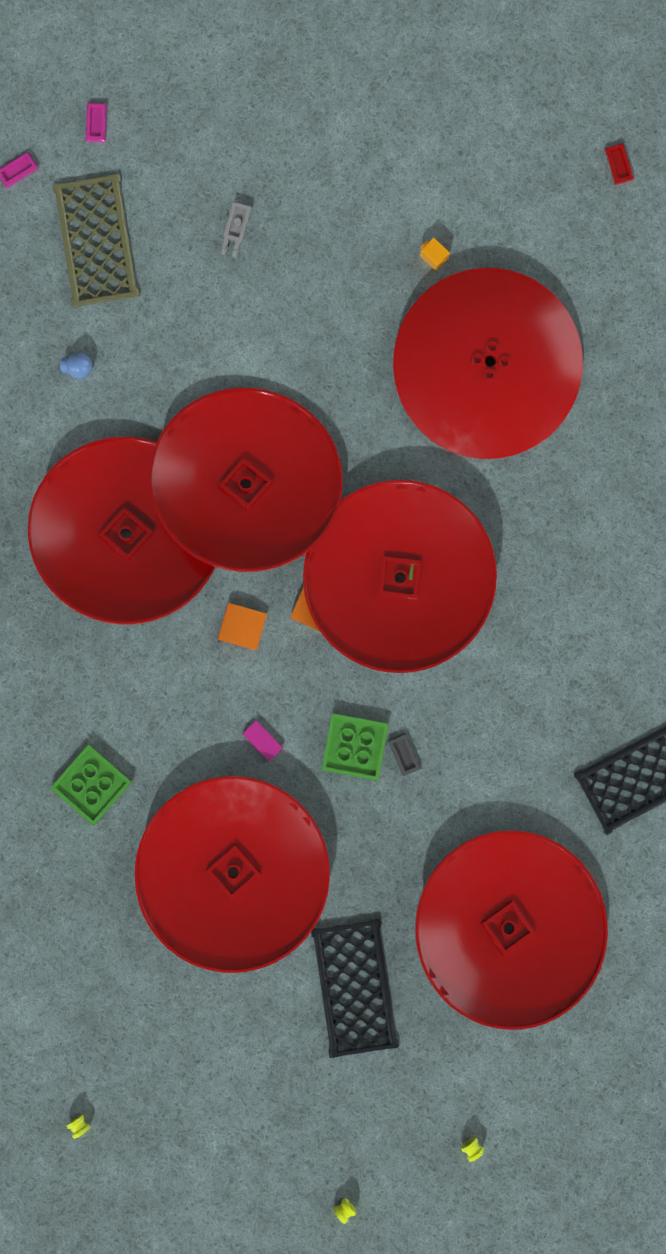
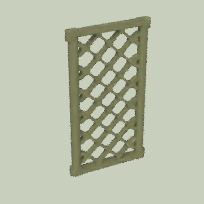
M120 174L52 185L53 193L56 194L72 293V308L140 297L139 289L136 286L120 189ZM112 181V185L108 189H104L99 185V183ZM94 184L89 192H85L80 188L81 186ZM97 187L105 192L100 200L91 196ZM75 188L71 195L63 193V189ZM77 191L86 194L81 203L73 199ZM107 195L115 199V204L111 207L102 204ZM88 198L97 202L91 211L83 206ZM70 201L78 205L73 214L66 212L65 205ZM99 206H103L108 210L103 218H99L94 214ZM80 209H84L89 213L84 221L76 218V214ZM110 213L118 217V222L113 226L105 222ZM92 216L100 220L95 229L86 225ZM74 219L81 223L76 232L69 230L68 223ZM102 224L111 228L106 236H102L97 232ZM83 227H87L92 231L86 240L79 236V232ZM112 232L120 233L121 240L117 244H113L108 240ZM94 235H98L103 239L98 247H94L89 243ZM75 238H79L84 242L80 250L73 249L71 246V241ZM105 242L114 247L109 255L100 251ZM87 245L95 249L90 258L82 254L83 249ZM115 250H119L124 254V259L120 262L111 259ZM97 253L106 257L100 266L92 261ZM79 256L87 260L82 269L75 267L74 260ZM107 261H112L117 265L112 273H108L103 269ZM89 264H93L98 268L94 276H89L84 272ZM119 268L127 272V277L123 281L114 277ZM101 271L109 275L104 284L95 280ZM82 274L90 278L89 283L85 287L77 283V278ZM111 279L120 283L114 292L106 288ZM92 282H96L101 286L96 295L87 290ZM121 287H126L130 290L128 293L117 294ZM103 290H107L112 294L110 296L98 297ZM84 293H88L93 297L92 299L80 300V296Z

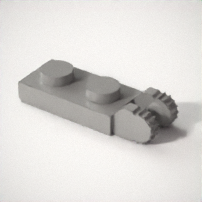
M233 201L223 236L224 242L221 254L225 255L227 253L229 241L235 242L232 257L237 258L252 206Z

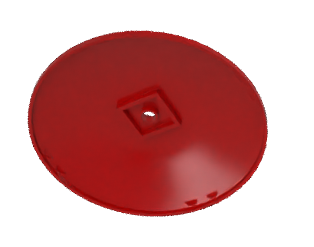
M484 267L464 270L438 281L427 289L406 314L399 328L393 352V375L396 391L406 414L413 424L427 438L452 453L476 459H497L513 456L533 448L548 438L561 425L572 409L580 388L583 370L580 338L570 314L561 301L536 280L524 274L502 268ZM488 356L495 359V365L492 367H488L485 364V358Z
M257 388L220 390L205 395L183 408L171 419L158 438L152 454L149 471V485L154 509L161 524L171 538L196 559L220 569L236 572H260L275 569L295 561L311 550L323 538L336 516L343 485L341 462L336 446L321 422L310 411L294 400L272 391ZM243 480H248L251 486L243 488L240 483ZM336 505L335 510L328 516L324 517L330 511V509Z
M111 437L85 444L64 456L50 469L33 497L28 517V541L35 567L43 582L61 602L79 614L93 620L117 625H135L159 620L180 610L194 599L207 584L214 572V566L196 559L183 550L166 532L156 514L149 485L150 463L156 441L137 437ZM127 529L132 535L130 538L125 539L120 535L121 532Z
M391 480L374 483L360 488L340 500L339 508L330 528L323 538L306 553L303 569L306 603L317 628L325 639L351 661L364 667L387 673H412L438 666L460 653L470 644L483 627L494 601L497 582L494 551L484 527L474 513L450 493L436 486L412 480ZM336 505L324 517L330 515L335 510ZM413 564L412 580H409V575ZM399 572L404 573L406 576L403 583L395 581V575Z
M224 776L204 780L187 787L169 799L154 815L144 831L135 862V888L138 903L147 924L158 940L184 961L206 970L223 973H241L261 969L278 962L297 949L312 932L322 914L330 882V865L326 845L318 826L308 811L295 798L277 786L262 780L241 776ZM230 867H236L239 870L237 877L229 876L228 869Z
M490 832L470 839L456 847L444 857L429 876L417 906L415 919L416 947L420 963L432 987L450 1007L474 1022L496 1029L522 1030L547 1024L567 1013L579 1003L595 982L603 964L607 948L608 922L602 895L592 875L583 863L565 847L551 839L530 832ZM510 922L513 930L511 933L506 934L503 926Z

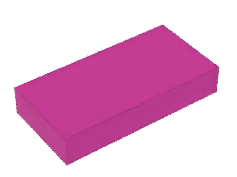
M87 103L86 142H105L107 105L104 103Z
M27 151L0 168V179L5 187L9 188L38 170V167Z
M257 720L243 733L268 761L283 748Z

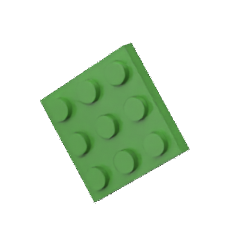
M332 713L322 770L378 781L389 724Z
M88 744L50 789L91 825L95 826L130 786L132 781Z

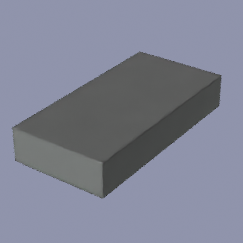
M406 733L388 741L403 776L421 769Z

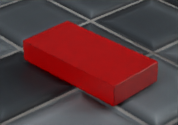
M624 143L605 148L614 184L618 185L633 181L634 177Z

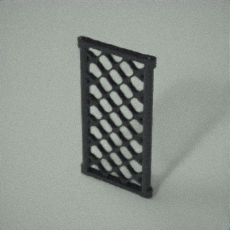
M666 727L585 770H579L574 773V777L583 789L606 835L613 833L614 829L666 802V772L657 770L658 761L660 759L666 760L661 757L662 748L666 746L664 743ZM655 742L660 745L657 755L648 753V744ZM638 750L643 754L641 764L631 762V753ZM647 755L656 758L654 768L644 766V760ZM620 759L626 762L624 773L614 771V762ZM630 764L639 767L637 777L627 775ZM603 768L609 771L607 782L597 780V771ZM643 768L652 771L650 781L640 779ZM656 772L665 775L663 785L653 783ZM613 773L622 775L620 786L610 784ZM586 777L593 782L590 791H588L582 780ZM626 777L635 779L633 790L623 788ZM639 781L648 783L646 794L636 792ZM596 782L605 784L606 787L603 795L593 793ZM652 785L661 788V796L656 799L649 796ZM609 786L618 788L619 791L616 799L606 797ZM622 790L631 792L629 803L619 801ZM635 794L644 796V805L639 808L632 805ZM592 795L601 797L602 800L599 808H597L591 797ZM605 799L614 801L615 804L612 812L602 810ZM618 803L625 804L628 807L627 814L622 817L615 814ZM605 812L610 814L611 823L606 825L600 813Z
M380 919L321 929L314 928L311 932V937H314L330 1045L328 1050L329 1058L384 1049H396L399 1047V1042L395 1035L381 942ZM359 927H372V931L368 934L358 930ZM353 929L349 937L343 936L339 931ZM334 931L330 940L321 938V933ZM354 932H359L364 936V940L358 946L350 941ZM335 935H340L345 939V943L341 948H336L331 944ZM366 940L374 942L375 950L370 954L361 949ZM346 943L356 947V951L351 957L342 952ZM327 946L337 950L336 955L331 960L324 957L323 949ZM358 951L367 955V959L362 965L353 960ZM338 954H342L348 959L343 968L334 963ZM369 959L377 961L378 969L373 973L364 968ZM350 962L359 967L354 976L345 971ZM330 965H334L340 970L335 979L327 977L326 969ZM361 970L370 975L365 984L356 980V976ZM342 973L351 978L346 987L337 983V979ZM373 978L380 980L381 988L376 992H372L367 988V984ZM353 981L362 986L357 995L348 991V987ZM334 984L343 989L338 998L330 996L329 988ZM363 990L373 994L368 1003H364L359 999V995ZM344 993H348L354 998L349 1006H345L339 1001ZM374 998L383 1000L384 1008L378 1012L370 1007ZM355 1001H359L365 1006L360 1014H356L350 1009ZM336 1004H340L346 1009L341 1017H337L332 1013V1007ZM366 1009H370L376 1014L370 1023L361 1017ZM347 1012H351L357 1017L351 1026L342 1020ZM378 1017L386 1020V1027L382 1031L373 1027V1023ZM358 1020L368 1025L362 1034L353 1028ZM339 1023L344 1024L349 1029L343 1037L335 1033V1027ZM370 1028L379 1033L374 1042H370L364 1037ZM351 1031L360 1037L355 1045H351L345 1040ZM380 1037L389 1040L388 1044L375 1045ZM362 1039L371 1045L369 1047L356 1048ZM344 1042L352 1049L338 1051V1046Z

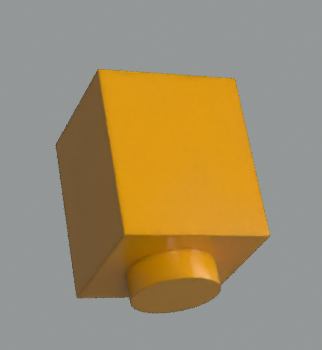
M435 238L430 242L428 240L425 241L420 247V257L435 271L449 259L450 252Z

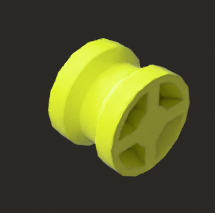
M80 1114L66 1124L67 1129L72 1131L73 1139L80 1137L90 1129L89 1124H86L83 1114Z
M475 1136L460 1146L462 1152L467 1154L469 1162L475 1161L485 1152V1149L479 1146L478 1139Z
M343 1198L340 1205L333 1207L335 1215L343 1224L348 1222L349 1217L357 1214L356 1209L347 1198Z

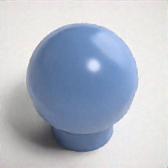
M82 352L73 353L68 358H61L60 369L62 373H69L74 378L83 379L91 373L92 361L88 355Z

